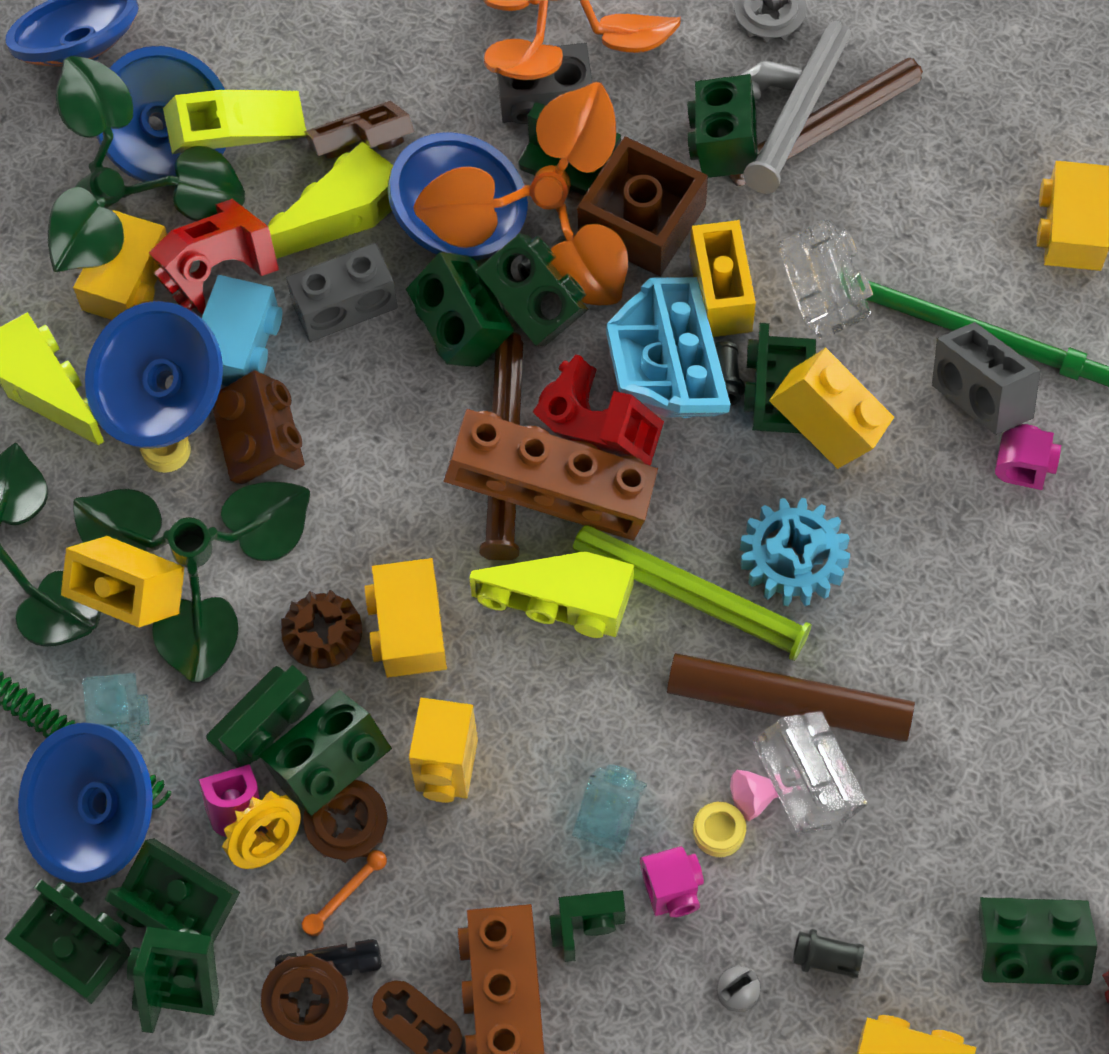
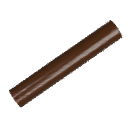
M675 653L667 687L668 694L903 742L908 741L915 701Z

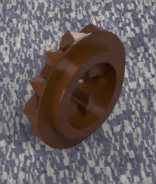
M332 590L319 594L309 591L307 596L298 602L291 601L289 611L285 618L281 619L282 642L286 651L295 661L310 668L323 669L341 664L355 652L362 637L360 614L349 598L344 599L336 595ZM318 612L326 623H335V625L328 627V644L325 645L322 638H319L316 632H307V630L314 628V614Z
M356 779L312 816L304 811L303 817L304 830L309 843L324 858L339 859L344 863L349 859L360 856L367 858L369 852L378 843L383 842V836L388 823L387 809L381 795L369 784ZM356 806L354 817L361 826L362 831L358 828L354 830L347 827L343 833H339L337 836L338 825L331 813L346 815L350 809L353 810Z
M312 953L305 956H288L274 969H270L261 991V1007L269 1025L280 1035L295 1041H313L327 1036L339 1026L348 1007L349 996L346 978L336 969L332 961H325L315 957ZM305 977H309V984H312V993L321 995L320 1000H312L309 1004V1009H306L305 1017H300L301 1008H298V999L289 997V993L298 992L301 988V983H304Z

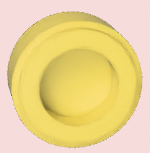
M188 437L166 447L154 449L140 448V452L149 468L157 472L166 473L181 468L187 462L191 446Z
M713 802L699 810L694 819L693 837L697 846L704 853L714 857H726L735 853L742 846L746 835V821L738 808L726 802Z

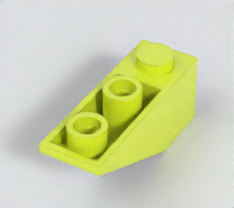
M215 90L175 95L163 108L172 154L182 153L194 146L217 149L306 137L304 132L306 127L299 91Z
M363 141L351 152L342 154L336 160L332 169L322 179L309 184L303 190L298 201L286 212L275 215L267 225L276 259L375 227L392 211L388 198V180L393 165Z
M27 312L1 326L0 385L8 398L96 445L102 444L104 439L99 430V424L90 410L87 398L82 400L76 390L82 386V383L68 360L61 364L57 360L54 353L60 349L46 324L37 328Z
M584 551L473 570L469 577L471 595L477 598L480 604L493 610L501 611L505 610L506 607L524 611L530 619L542 624H553L556 620L574 625L577 632L588 637L601 638L604 634L616 637L634 585V565Z

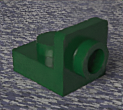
M623 890L558 897L559 914L549 915L552 947H563L565 962L576 961L574 929H583L585 935L598 936L614 932L616 930L615 925L625 924L626 910Z

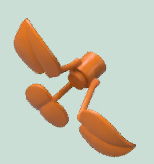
M483 0L487 6L504 11L521 10L530 3L534 5L539 4L534 40L530 42L524 39H506L492 44L484 54V63L489 71L514 79L534 80L547 77L560 68L563 62L562 49L553 45H542L545 34L548 0ZM580 0L593 32L603 35L602 43L604 46L617 51L638 53L652 50L663 44L676 31L681 22V16L663 17L639 14H612L604 16L598 21L589 0Z
M593 82L580 89L559 95L543 108L536 125L539 145L547 155L561 159L557 166L549 165L541 168L536 173L531 185H525L522 189L501 198L493 199L495 182L488 172L475 167H459L436 177L419 194L414 204V212L417 217L441 240L450 245L463 248L475 247L491 237L498 223L497 213L494 208L503 207L526 196H531L534 203L540 208L547 210L556 209L558 212L562 232L567 241L560 242L551 248L556 256L551 263L562 277L569 273L583 288L586 296L581 299L582 302L601 306L613 305L622 299L628 270V253L624 241L613 229L600 224L583 226L574 235L567 215V206L564 203L571 186L570 178L565 171L569 162L581 172H594L607 162L615 146V112L611 99L602 83Z

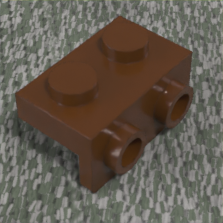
M256 370L221 389L213 407L230 481L240 485L253 480L279 464L294 470L305 465L301 451L302 438L294 424L290 409L292 400L288 389L279 380H275Z

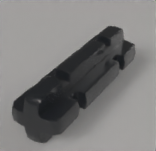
M375 939L355 942V947L348 948L346 943L304 951V956L312 953L315 957L325 961H332L342 976L352 975V970L359 969L360 973L377 971L381 968L382 964L380 947ZM297 953L277 956L275 958V967L288 956L297 957Z

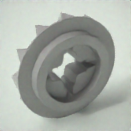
M735 0L734 12L737 27L746 29L749 38L755 35L763 37L766 44L772 38L780 37L786 41L792 32H800L807 13L806 1ZM763 2L772 11L778 10L777 20L772 19L769 14L762 15Z

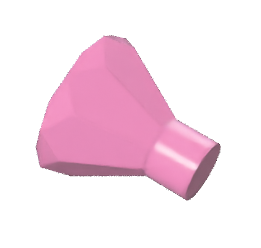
M736 770L731 777L730 789L734 806L740 810L747 821L759 816L773 799L786 796L790 792L788 780L784 775L766 778L748 771Z

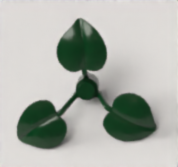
M70 56L63 60L62 73L56 89L58 113L67 128L77 135L94 138L103 133V140L94 161L89 163L91 173L81 179L74 188L68 189L59 195L52 206L48 224V248L54 272L99 267L112 261L120 253L124 242L123 226L119 217L107 208L129 195L167 185H175L176 188L173 194L174 206L178 212L193 221H199L216 215L215 205L230 199H234L243 206L245 191L233 167L221 153L205 146L191 147L177 157L175 161L176 176H166L125 186L122 176L111 168L103 167L102 163L113 140L112 129H120L127 126L133 118V101L130 91L114 71L95 60L77 56Z
M14 443L0 454V526L2 522L9 525H21L33 519L43 509L48 498V487L39 469L30 461L20 445ZM0 543L1 562L23 590L30 595L19 605L16 611L17 628L26 640L44 647L58 646L85 637L97 628L100 621V611L61 596L63 571H54L48 574L37 589L28 581Z
M263 482L248 485L232 493L222 506V521L232 533L217 531L215 527L208 529L201 520L187 517L175 522L170 530L164 531L163 536L156 540L153 539L159 534L162 527L161 513L156 502L143 492L132 489H117L93 496L78 497L73 501V512L76 528L83 543L109 536L144 551H147V548L157 550L167 544L170 545L174 560L179 565L187 568L192 601L181 599L178 615L154 622L152 629L153 640L158 653L164 661L191 683H200L213 676L224 666L236 645L239 631L236 613L227 600L221 597H211L201 601L198 567L204 565L211 557L212 541L233 543L239 540L243 553L257 561H274L286 556L296 547L302 537L310 501V491L306 487L287 482Z

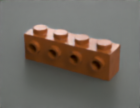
M466 409L443 482L581 525H589L597 530L634 541L646 520L658 468L646 465L642 460L633 456H617L598 450L593 444L585 441H569L550 435L548 431L541 427L521 426L503 420L499 415L490 411L477 412Z
M532 904L467 910L468 927L458 928L460 961H471L472 980L462 981L464 1014L474 1013L476 1034L465 1035L466 1054H545Z

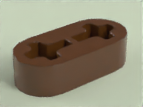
M394 980L385 983L377 990L372 1003L377 1023L411 1054H430L427 1052L430 1046L428 1039L420 1032L424 1025L437 1035L443 1033L444 1030L450 1032L447 1039L451 1049L447 1053L437 1049L433 1054H462L464 1042L460 1027L414 986L405 981ZM404 995L409 997L406 1005L409 1012L416 1017L415 1021L411 1024L398 1014L393 1016L391 1020L388 1019L386 1016L389 1010L385 1003L386 1000L392 997L398 1001Z

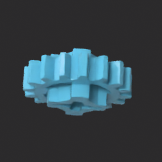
M781 498L778 511L774 512L770 507L764 505L761 507L760 512L761 521L753 518L748 520L746 532L749 535H742L740 550L745 553L741 556L740 565L741 569L752 570L748 582L751 587L761 583L765 584V599H770L778 592L783 594V606H789L792 596H800L804 606L810 605L813 592L826 599L829 597L831 588L829 582L839 586L842 583L844 576L842 569L848 568L850 553L844 551L848 548L850 538L848 534H837L841 524L839 517L831 518L828 521L824 519L825 505L821 504L814 511L807 510L806 498H801L797 508H790L788 501L785 498ZM778 529L776 537L766 539L770 533ZM789 539L791 541L792 547H795L797 554H803L801 563L799 562L798 555H795L793 549L787 548ZM828 558L823 568L812 575L811 570L813 566L822 564L823 560Z

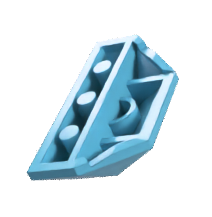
M697 277L649 278L641 286V291L632 297L606 326V335L618 391L633 395L651 411L663 417H714L728 413L731 404Z

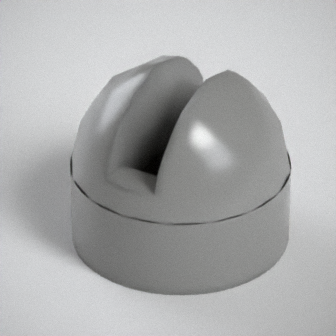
M734 966L725 970L717 984L719 1001L725 1008L734 1012H744L754 1007L761 992V985L757 975L749 968L743 966ZM743 977L751 980L750 983L738 990L732 997L726 991Z

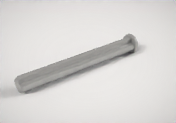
M832 21L825 28L756 161L746 166L743 177L747 185L753 190L769 194L778 189L781 183L779 173L851 36L850 28L842 26L840 21Z

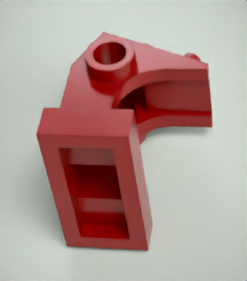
M234 199L216 204V215L171 230L149 252V255L159 266L153 272L154 275L173 295L172 298L176 303L189 310L195 308L202 316L206 308L203 283L209 277L211 268L218 263L235 259L244 262L260 276L279 270L269 227ZM199 260V268L195 272L189 273L192 263Z
M575 354L570 362L564 360L559 366V371L562 373L556 381L549 383L543 389L539 396L538 404L532 412L563 439L585 441L593 444L598 450L617 456H633L642 460L646 465L651 466L664 421L633 395L613 391L607 409L591 411L589 394L597 369L577 354Z

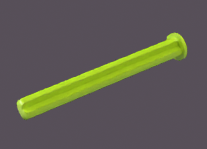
M584 525L575 537L573 544L575 552L586 551L633 564L634 580L790 653L789 659L793 661L797 659L808 638L812 626L811 623L805 622L802 626L589 525Z

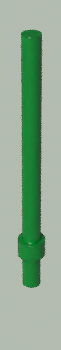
M850 273L846 277L842 289L843 292L951 331L976 322L1019 355L1060 369L1059 375L1078 381L1079 377L1109 387V366L1087 359L1088 353L1071 347L1068 348V351L1056 348Z

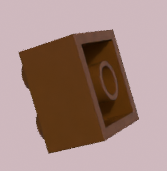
M624 136L577 206L578 231L583 226L589 224H600L613 229L624 241L628 253V261L661 277L692 229V226H694L706 207L708 175Z

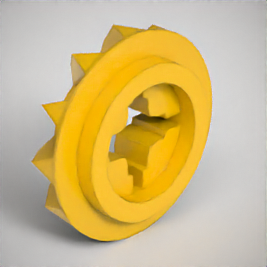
M272 791L267 793L262 800L252 797L249 807L244 811H235L236 821L224 828L227 839L224 841L222 848L231 862L242 869H254L272 862L289 847L298 832L301 821L298 806L286 794L279 796ZM262 825L268 831L265 834L262 831L258 832L256 830Z

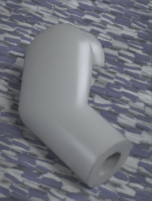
M761 61L740 75L751 74L755 103H757L761 98V92L770 86L793 91L802 74V70L770 61Z

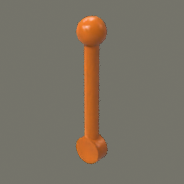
M380 850L370 852L366 859L367 863L317 914H309L303 919L302 928L307 935L314 937L321 934L324 929V921L374 870H381L385 867L387 856L384 852Z

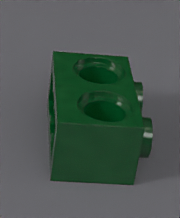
M751 74L695 81V100L687 102L690 128L695 129V132H688V148L691 161L699 160L701 172L708 175V178L743 174L746 166L749 163L755 162L758 157L757 109Z
M518 233L475 271L534 345L546 346L589 310L581 300L586 296V293L569 273L563 277L551 263L556 258L555 254L538 235L531 239L529 235ZM525 255L531 263V272L527 279L517 282L511 274V264L518 256ZM554 292L560 297L562 308L557 317L549 320L542 314L541 301L545 295Z
M439 252L411 282L406 291L415 306L417 316L424 322L429 331L438 355L445 361L446 365L478 367L514 332V329L493 292L476 273L475 270L479 267L474 258L467 255Z
M338 690L262 752L259 757L280 788L312 816L392 748L370 713L341 690Z

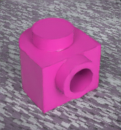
M1028 424L1015 426L1002 434L995 474L1006 483L1042 490L1046 473L1056 474L1062 445L1052 443L1054 436L1052 432L1042 431L1038 427Z
M250 764L199 779L209 821L213 830L221 836L227 837L224 828L236 821L235 811H244L248 808L252 797L260 800L257 781Z
M679 846L640 857L643 881L655 916L669 913L670 917H682L700 908L697 892L698 886L704 884V879L695 853L687 855L684 848Z

